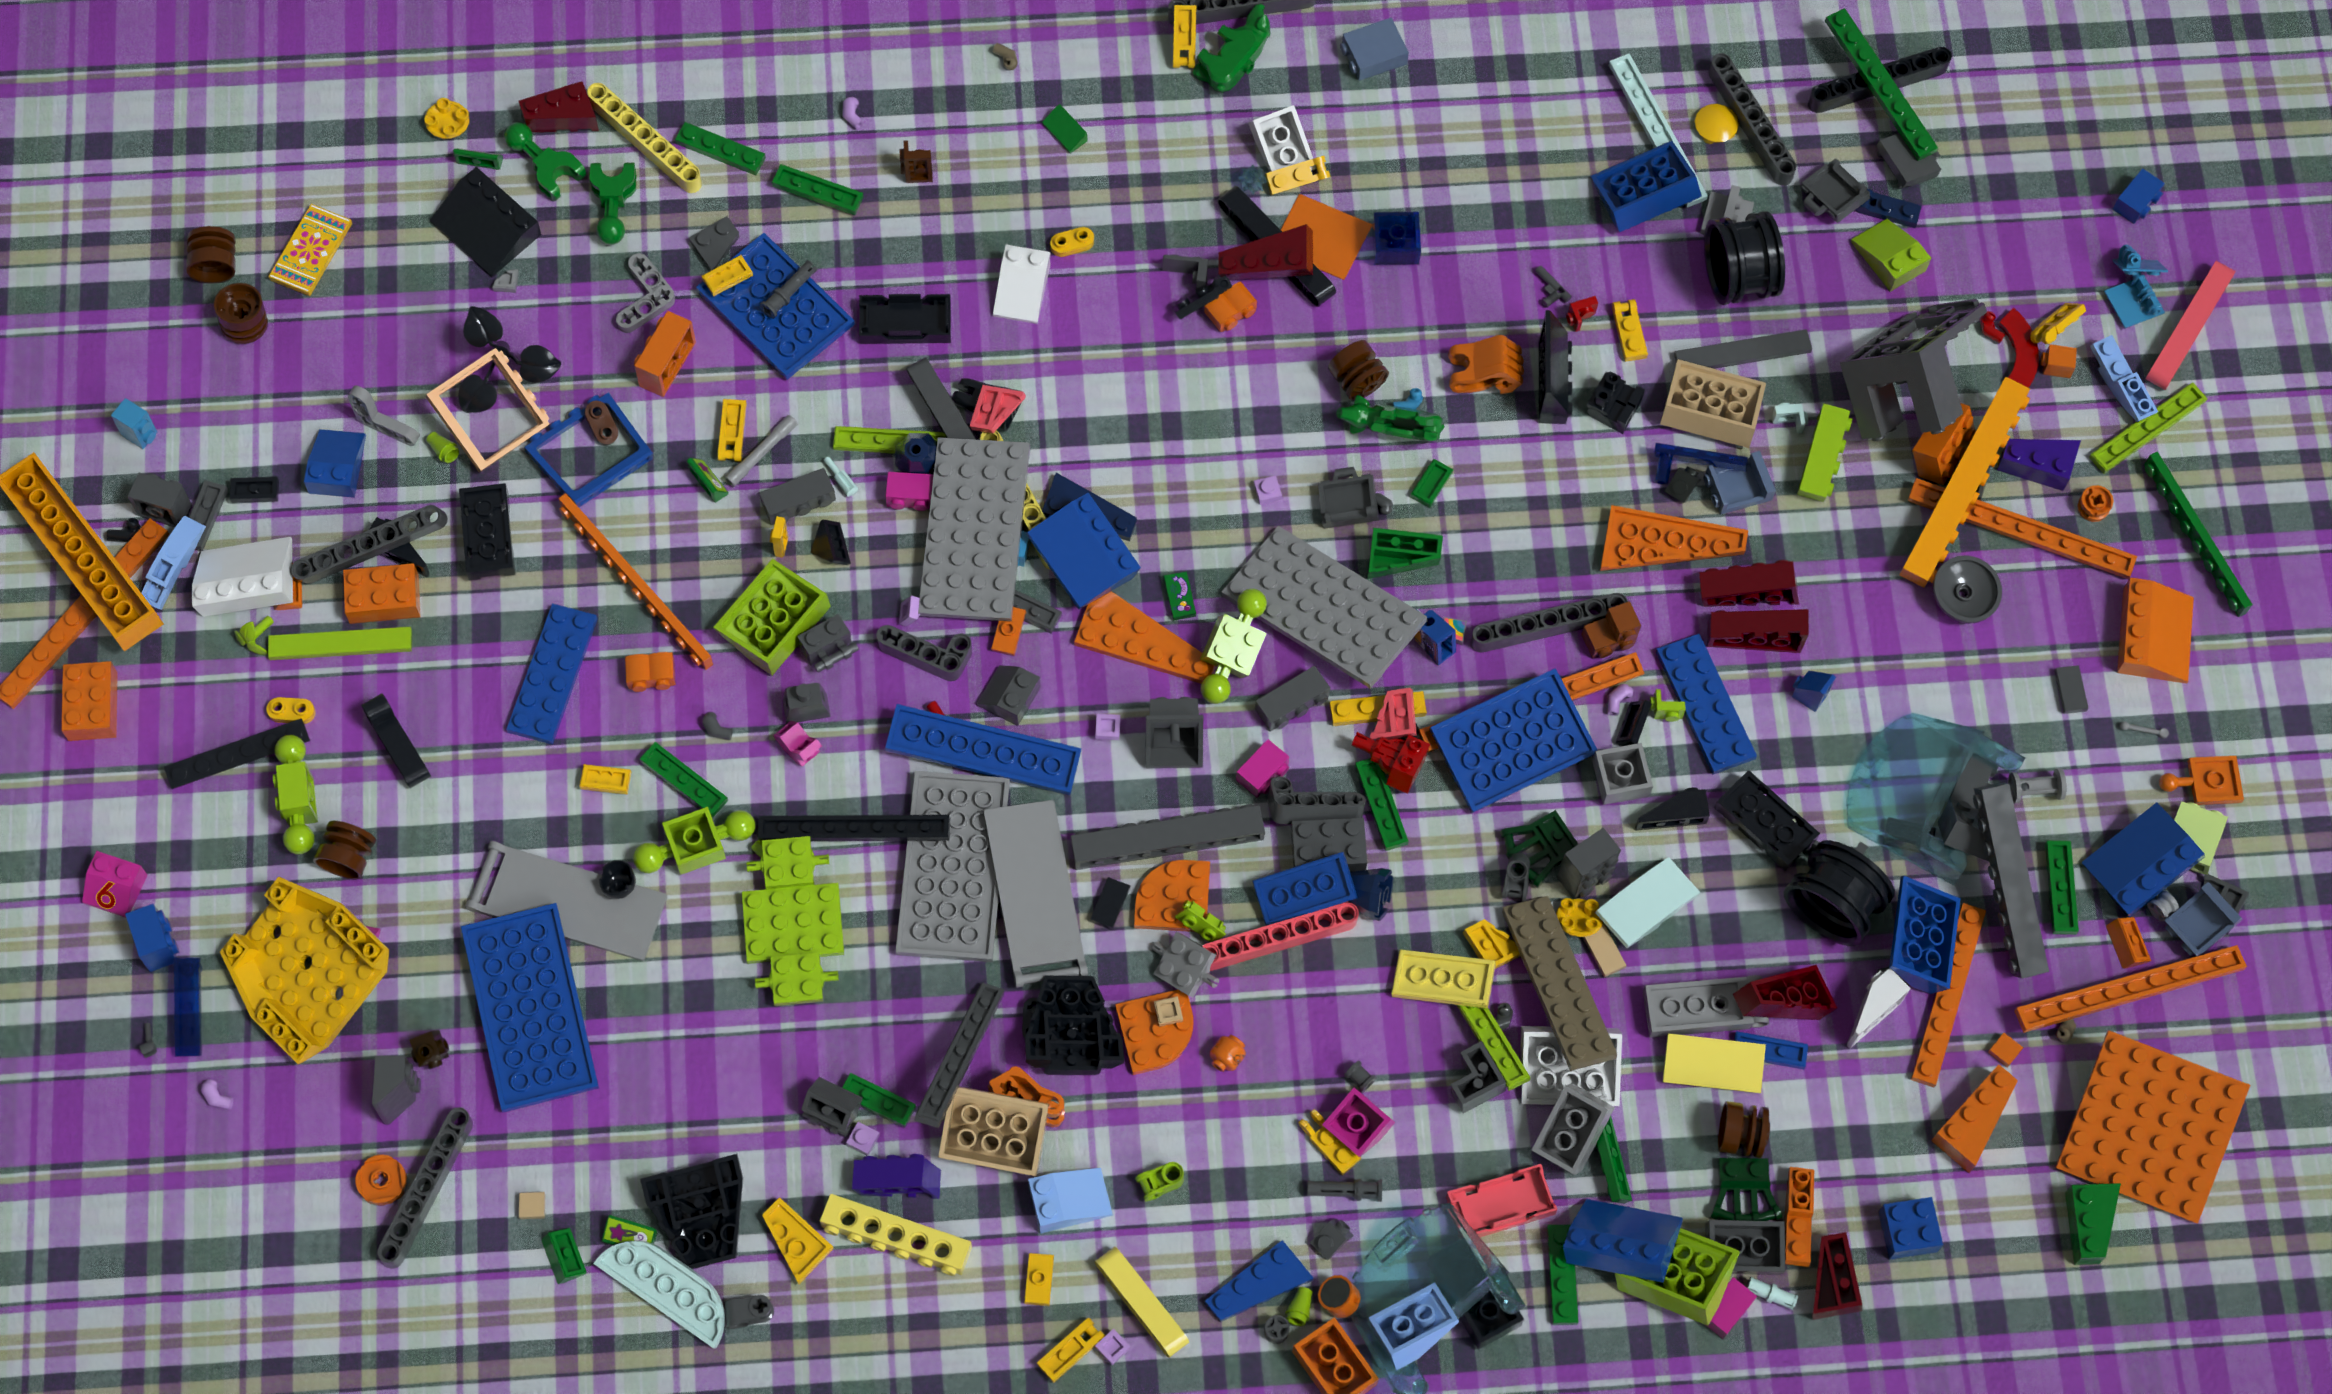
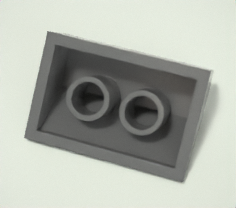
M375 1056L372 1105L383 1123L390 1125L416 1101V1093H420L421 1079L417 1078V1072L413 1070V1065L409 1063L406 1056Z

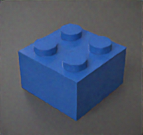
M150 904L125 914L139 958L150 972L178 962L176 954L179 953V948L175 939H172L170 934L172 927L169 919L165 917L163 910L158 911L154 904Z
M1932 1197L1883 1204L1878 1211L1889 1260L1936 1253L1943 1246Z

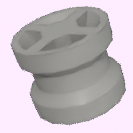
M2162 891L2156 900L2152 899L2148 902L2149 911L2159 921H2164L2168 914L2174 913L2179 909L2175 898L2166 891Z

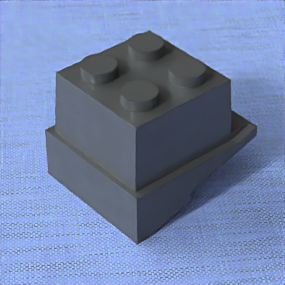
M1165 697L1150 699V714L1146 715V769L1203 768L1204 717L1199 715L1198 698L1181 697L1179 699H1167Z

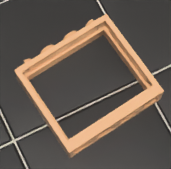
M496 348L425 396L479 473L522 445L535 434L549 426L548 420L550 419L543 408L539 409L535 404L536 397L529 388L525 390L521 382L523 379L516 370L512 371L507 364L509 363L507 356L502 351L498 352ZM493 360L538 425L484 460L442 401L440 395Z

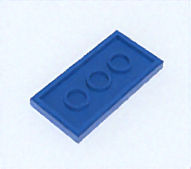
M1344 852L1252 881L1266 926L1358 898Z

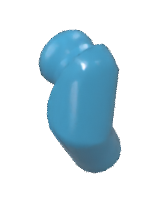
M1419 388L1411 389L1406 401L1393 402V406L1417 409L1423 400L1422 391Z

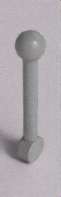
M2126 721L2120 723L2121 730L2131 729L2156 734L2162 739L2169 735V731L2165 728L2155 730L2130 725Z

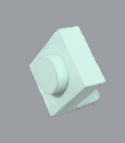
M1781 403L1774 407L1771 415L1773 424L1795 422L1797 434L1802 433L1805 425H1808V415L1806 411H1803L1802 403Z

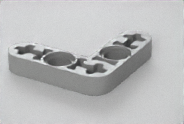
M641 253L632 255L629 258L628 265L630 272L647 292V295L618 313L616 317L617 326L624 333L635 331L672 307L675 303L673 289L650 260ZM635 263L643 264L645 272L642 273L640 267L635 266ZM649 277H656L658 279L655 285L646 284V280ZM664 294L665 296H668L669 299H661V295ZM643 305L652 307V310L647 314L639 311ZM623 319L631 320V323H623Z
M353 386L348 394V399L358 421L409 446L415 445L420 437V434L415 429L378 412L372 395L360 386Z

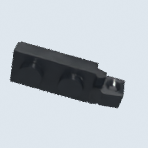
M1224 273L1215 277L1211 285L1199 287L1194 295L1188 298L1183 297L1176 301V305L1172 308L1177 317L1182 319L1218 298V295L1230 289L1232 285Z

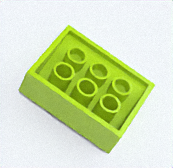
M771 559L713 628L751 662L773 676L799 645L797 636L813 628L831 605L825 592L776 560Z
M1680 1228L1664 1282L1615 1273L1617 1288L1620 1291L1708 1326L1721 1303L1739 1256V1250Z

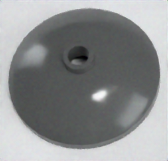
M1963 555L1949 559L1938 569L1933 581V593L1941 610L1950 618L1962 623H1978L1989 618L1999 607L2002 599V585L1997 573L1988 563L1974 556ZM1959 591L1964 592L1965 597L1960 596Z

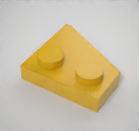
M1485 919L1463 931V935L1478 958L1495 960V969L1521 956L1515 942L1509 939L1510 935L1504 931L1497 930L1493 924Z

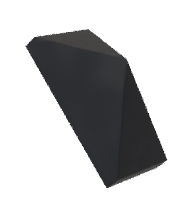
M821 520L811 553L831 563L849 565L851 562L840 522Z

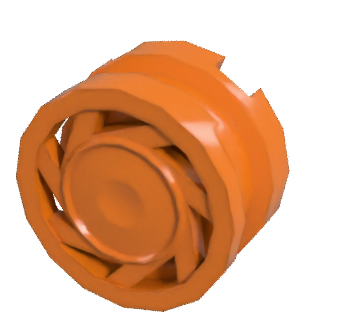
M2099 485L2090 486L2085 489L2078 500V512L2088 521L2099 522L2109 514L2114 503L2113 496L2105 487Z

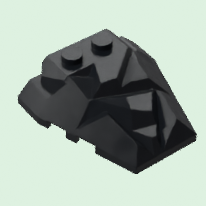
M1045 975L1024 1040L1027 1064L1034 1068H1041L1047 1075H1097L1101 1073L1102 1068L1112 1069L1124 1063L1122 1037L1113 1026L1114 1020L1105 1009V1000L1093 976Z
M738 1154L640 1179L645 1202L659 1221L658 1224L669 1237L672 1242L671 1245L682 1263L691 1269H696L737 1258L743 1174Z

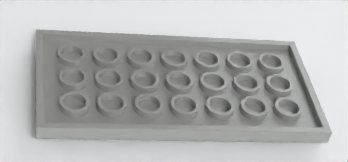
M938 438L918 614L920 616L1012 621L1030 443Z
M1277 526L1221 592L1222 597L1237 605L1238 596L1244 590L1254 588L1261 591L1266 597L1267 606L1264 613L1257 617L1259 620L1370 689L1427 622L1426 615L1280 526Z
M915 771L910 815H950V840L907 841L896 955L993 962L999 894L984 819V810L1008 806L1010 779Z

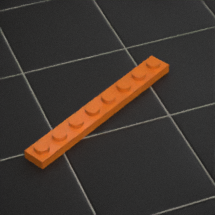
M1965 903L1961 905L1950 989L1935 994L1911 1080L1933 1088L1937 1084L1986 910Z

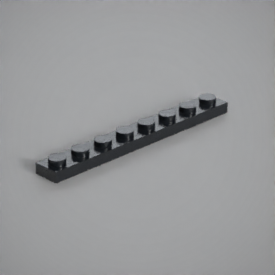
M950 815L759 816L758 840L762 842V840L810 836L811 841H949L951 818Z

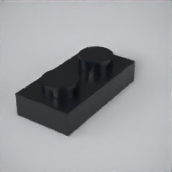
M277 476L231 478V503L278 501L279 479Z

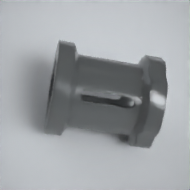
M1359 1060L1347 1070L1344 1076L1350 1078L1360 1087L1359 1091L1363 1093L1375 1082L1377 1077L1368 1073L1361 1066L1362 1062Z

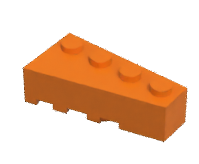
M1998 1064L1931 1141L1970 1173L1976 1166L2018 1080Z

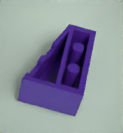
M2009 439L2002 451L1997 470L2064 491L2070 480L2081 440Z
M911 1154L909 1158L888 1155L886 1159L865 1156L863 1160H854L852 1190L861 1196L892 1197L893 1194L908 1193V1198H916V1193L930 1194L932 1199L940 1198L941 1169L927 1160L924 1155Z

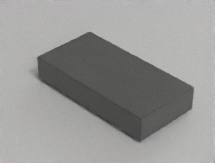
M2079 665L2056 668L2054 672L2063 713L2087 712L2089 707Z

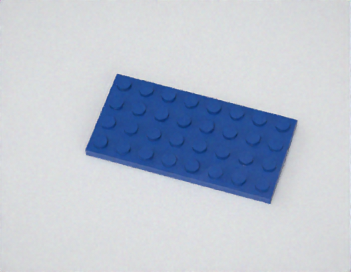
M557 903L461 926L502 1113L599 1089Z

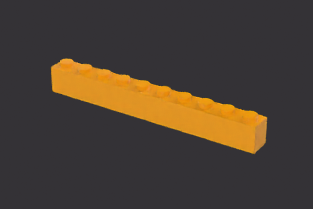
M2005 376L1899 574L1900 576L1923 588L1928 581L1933 583L1935 574L1938 571L1935 569L1937 563L1943 564L1949 553L1945 548L1948 543L1953 544L1959 534L1956 531L1958 524L1963 525L1969 515V512L1966 511L1968 505L1974 506L1980 494L1976 492L1978 486L1984 487L1990 476L1986 471L1989 466L1994 468L2000 457L1997 454L1999 447L2004 448L2010 438L2007 435L2009 428L2015 429L2020 419L2017 416L2019 409L2025 410L2031 399L2027 397L2030 388Z

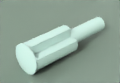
M826 457L824 462L835 474L834 480L847 497L854 495L858 491V487L844 470L840 471L832 459Z

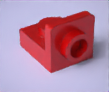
M1596 296L1570 303L1566 319L1568 324L1573 326L1575 332L1580 331L1582 319H1588L1596 313L1599 304Z

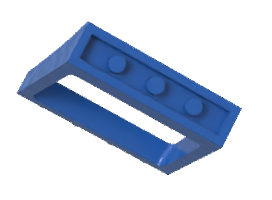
M609 392L602 397L595 395L587 401V404L592 401L603 402L610 409L638 451L579 490H572L537 450L586 419L584 415L585 408L582 410L579 407L575 408L568 414V419L563 422L560 420L555 421L549 426L550 431L543 435L541 432L535 434L530 438L531 443L524 447V451L563 495L566 493L579 508L653 460V452L640 437ZM594 408V409H593V413H595V412L598 411L599 409H598V408Z

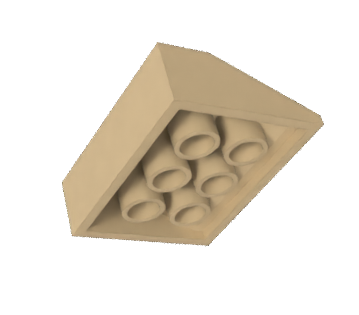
M1678 359L1660 424L1749 448L1755 432L1766 383Z
M959 1086L945 1115L938 1158L1036 1176L1040 1166L1049 1104Z

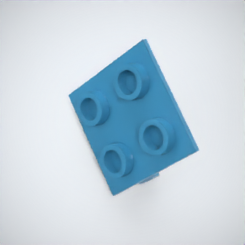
M2123 245L2119 250L2118 259H2113V262L2125 274L2137 275L2138 271L2147 272L2148 275H2160L2161 272H2168L2158 260H2141V256L2130 245Z
M2140 272L2137 275H2133L2134 280L2104 290L2124 328L2165 314L2145 275H2142Z

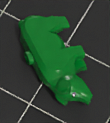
M1262 4L1255 5L1247 16L1244 26L1231 29L1223 25L1218 30L1217 34L1224 43L1218 50L1217 55L1209 53L1205 48L1200 51L1197 56L1199 63L1196 64L1193 70V74L1197 79L1208 82L1215 91L1226 92L1231 90L1245 73L1249 74L1253 70L1254 62L1260 56L1267 38L1271 35L1270 22L1267 15L1264 14L1265 6Z
M1356 395L1354 405L1345 408L1340 407L1336 412L1339 419L1350 423L1351 434L1360 433L1368 427L1371 431L1387 435L1436 442L1440 439V433L1445 428L1442 424L1443 419L1438 414L1390 405L1377 404L1371 407L1370 403L1359 395Z

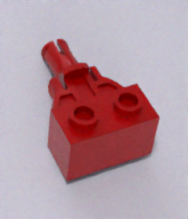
M1357 732L1351 746L1371 754V761L1378 763L1381 770L1389 775L1386 785L1408 794L1425 762L1430 744L1411 735H1408L1406 741L1402 739L1388 740L1384 737L1376 741Z

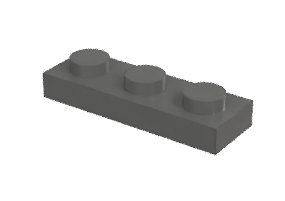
M207 480L203 483L189 518L206 526L195 549L204 550L228 493V488L225 485Z

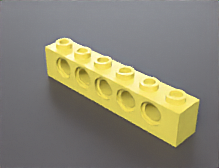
M831 1193L820 1219L821 1227L828 1234L838 1236V1233L848 1236L847 1239L857 1244H861L862 1241L871 1244L870 1247L877 1251L884 1252L886 1249L895 1252L894 1255L904 1260H908L909 1257L918 1260L917 1263L924 1267L932 1268L933 1265L942 1268L941 1271L951 1276L963 1274L972 1249V1242ZM846 1216L855 1218L854 1223L851 1225H844L842 1220ZM869 1224H876L879 1227L872 1234L867 1233L865 1228ZM893 1232L902 1234L901 1239L896 1242L889 1240L888 1237ZM916 1240H922L926 1243L920 1250L914 1249L912 1244ZM940 1248H946L949 1251V1254L943 1258L936 1256L935 1253Z

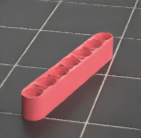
M2215 261L2145 380L2166 390L2234 276L2235 270Z
M1342 903L1206 943L1203 947L1216 954L1210 971L1349 931L1356 926L1359 911L1353 903ZM1343 913H1350L1353 919L1345 920L1341 915ZM1320 920H1327L1330 922V926L1322 927L1318 922ZM1302 926L1307 929V932L1300 934L1295 929ZM1275 933H1280L1285 938L1283 940L1278 941L1275 940L1272 937V935ZM1252 940H1258L1261 942L1262 945L1259 947H1252L1249 944V942ZM1228 947H1236L1238 953L1229 954L1226 949Z

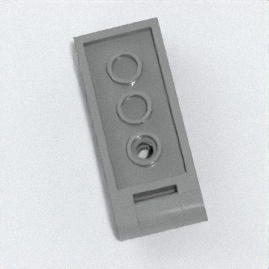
M1753 975L1738 978L1645 985L1643 997L1649 1038L1667 1036V1033L1686 1035L1744 1030L1751 1027L1759 1028L1769 1025L1768 1017L1743 1016L1733 996V993L1751 981L1762 979V976ZM1716 1004H1721L1723 1008H1717Z

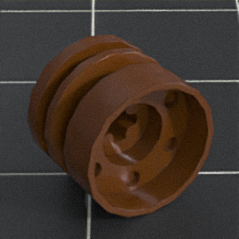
M204 226L191 230L187 235L188 255L186 272L189 277L203 283H222L233 278L236 270V259L234 257L236 238L234 234L227 229L215 226Z
M247 283L230 284L218 292L214 300V309L221 332L227 340L237 344H247L261 338L267 330L268 318L260 292Z
M1360 340L1348 345L1338 352L1328 365V370L1337 382H1342L1341 388L1346 392L1351 401L1355 400L1356 395L1365 398L1372 394L1389 376V371L1380 359H1375L1376 353L1366 340Z
M329 821L326 826L327 832L322 836L326 843L318 846L313 859L314 863L334 875L347 879H360L367 865L363 857L371 854V848L376 842L375 837L355 825L342 821Z
M1725 1101L1718 1131V1152L1736 1154L1739 1145L1743 1144L1744 1156H1749L1753 1147L1754 1157L1762 1158L1770 1134L1769 1108L1760 1107L1757 1115L1756 1106L1751 1105L1747 1115H1744L1742 1103Z

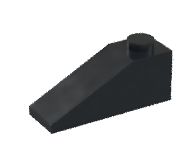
M376 517L369 530L391 520H382ZM394 530L388 533L387 540L394 538ZM373 539L367 541L366 549H370L373 546ZM410 542L380 554V556L399 565L414 563L417 572L425 577H428L430 574L426 563Z
M1692 787L1681 791L1639 817L1635 825L1636 831L1707 824L1710 814L1706 790H1698V788Z

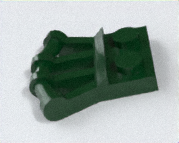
M1556 810L1530 825L1505 828L1500 831L1501 838H1504L1507 851L1505 855L1508 859L1513 854L1522 853L1538 843L1543 850L1529 858L1530 866L1546 857L1550 859V862L1540 874H1537L1532 869L1529 870L1528 879L1533 882L1536 888L1541 886L1555 866L1562 863L1565 853L1578 845V842ZM1530 833L1534 835L1515 847L1513 836ZM1514 863L1516 870L1524 869L1522 864Z
M1768 1158L1718 1159L1719 1194L1710 1218L1735 1221H1769L1782 1218V1212L1770 1191ZM1726 1192H1732L1733 1213L1721 1209ZM1740 1192H1749L1751 1214L1741 1213ZM1757 1192H1762L1770 1210L1759 1214Z

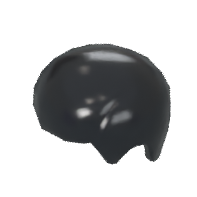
M613 860L603 866V874L599 879V885L604 895L611 899L627 897L636 885V876L630 864L623 860Z

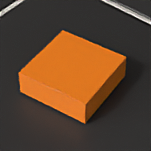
M2003 1033L1988 1053L2008 1068L2024 1047Z

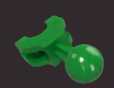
M516 122L506 128L504 133L506 145L512 150L526 152L533 159L532 162L534 171L537 172L539 190L550 200L556 201L561 197L560 188L555 182L558 177L569 175L578 181L586 176L584 166L572 153L553 151L550 147L543 151L532 141V131L526 124Z
M591 163L589 174L591 189L595 196L600 198L602 207H605V216L598 222L596 234L603 243L614 245L619 243L625 235V226L618 218V207H624L626 199L636 191L637 175L635 163H624L622 172L618 176L613 177L606 176L602 172L601 163Z

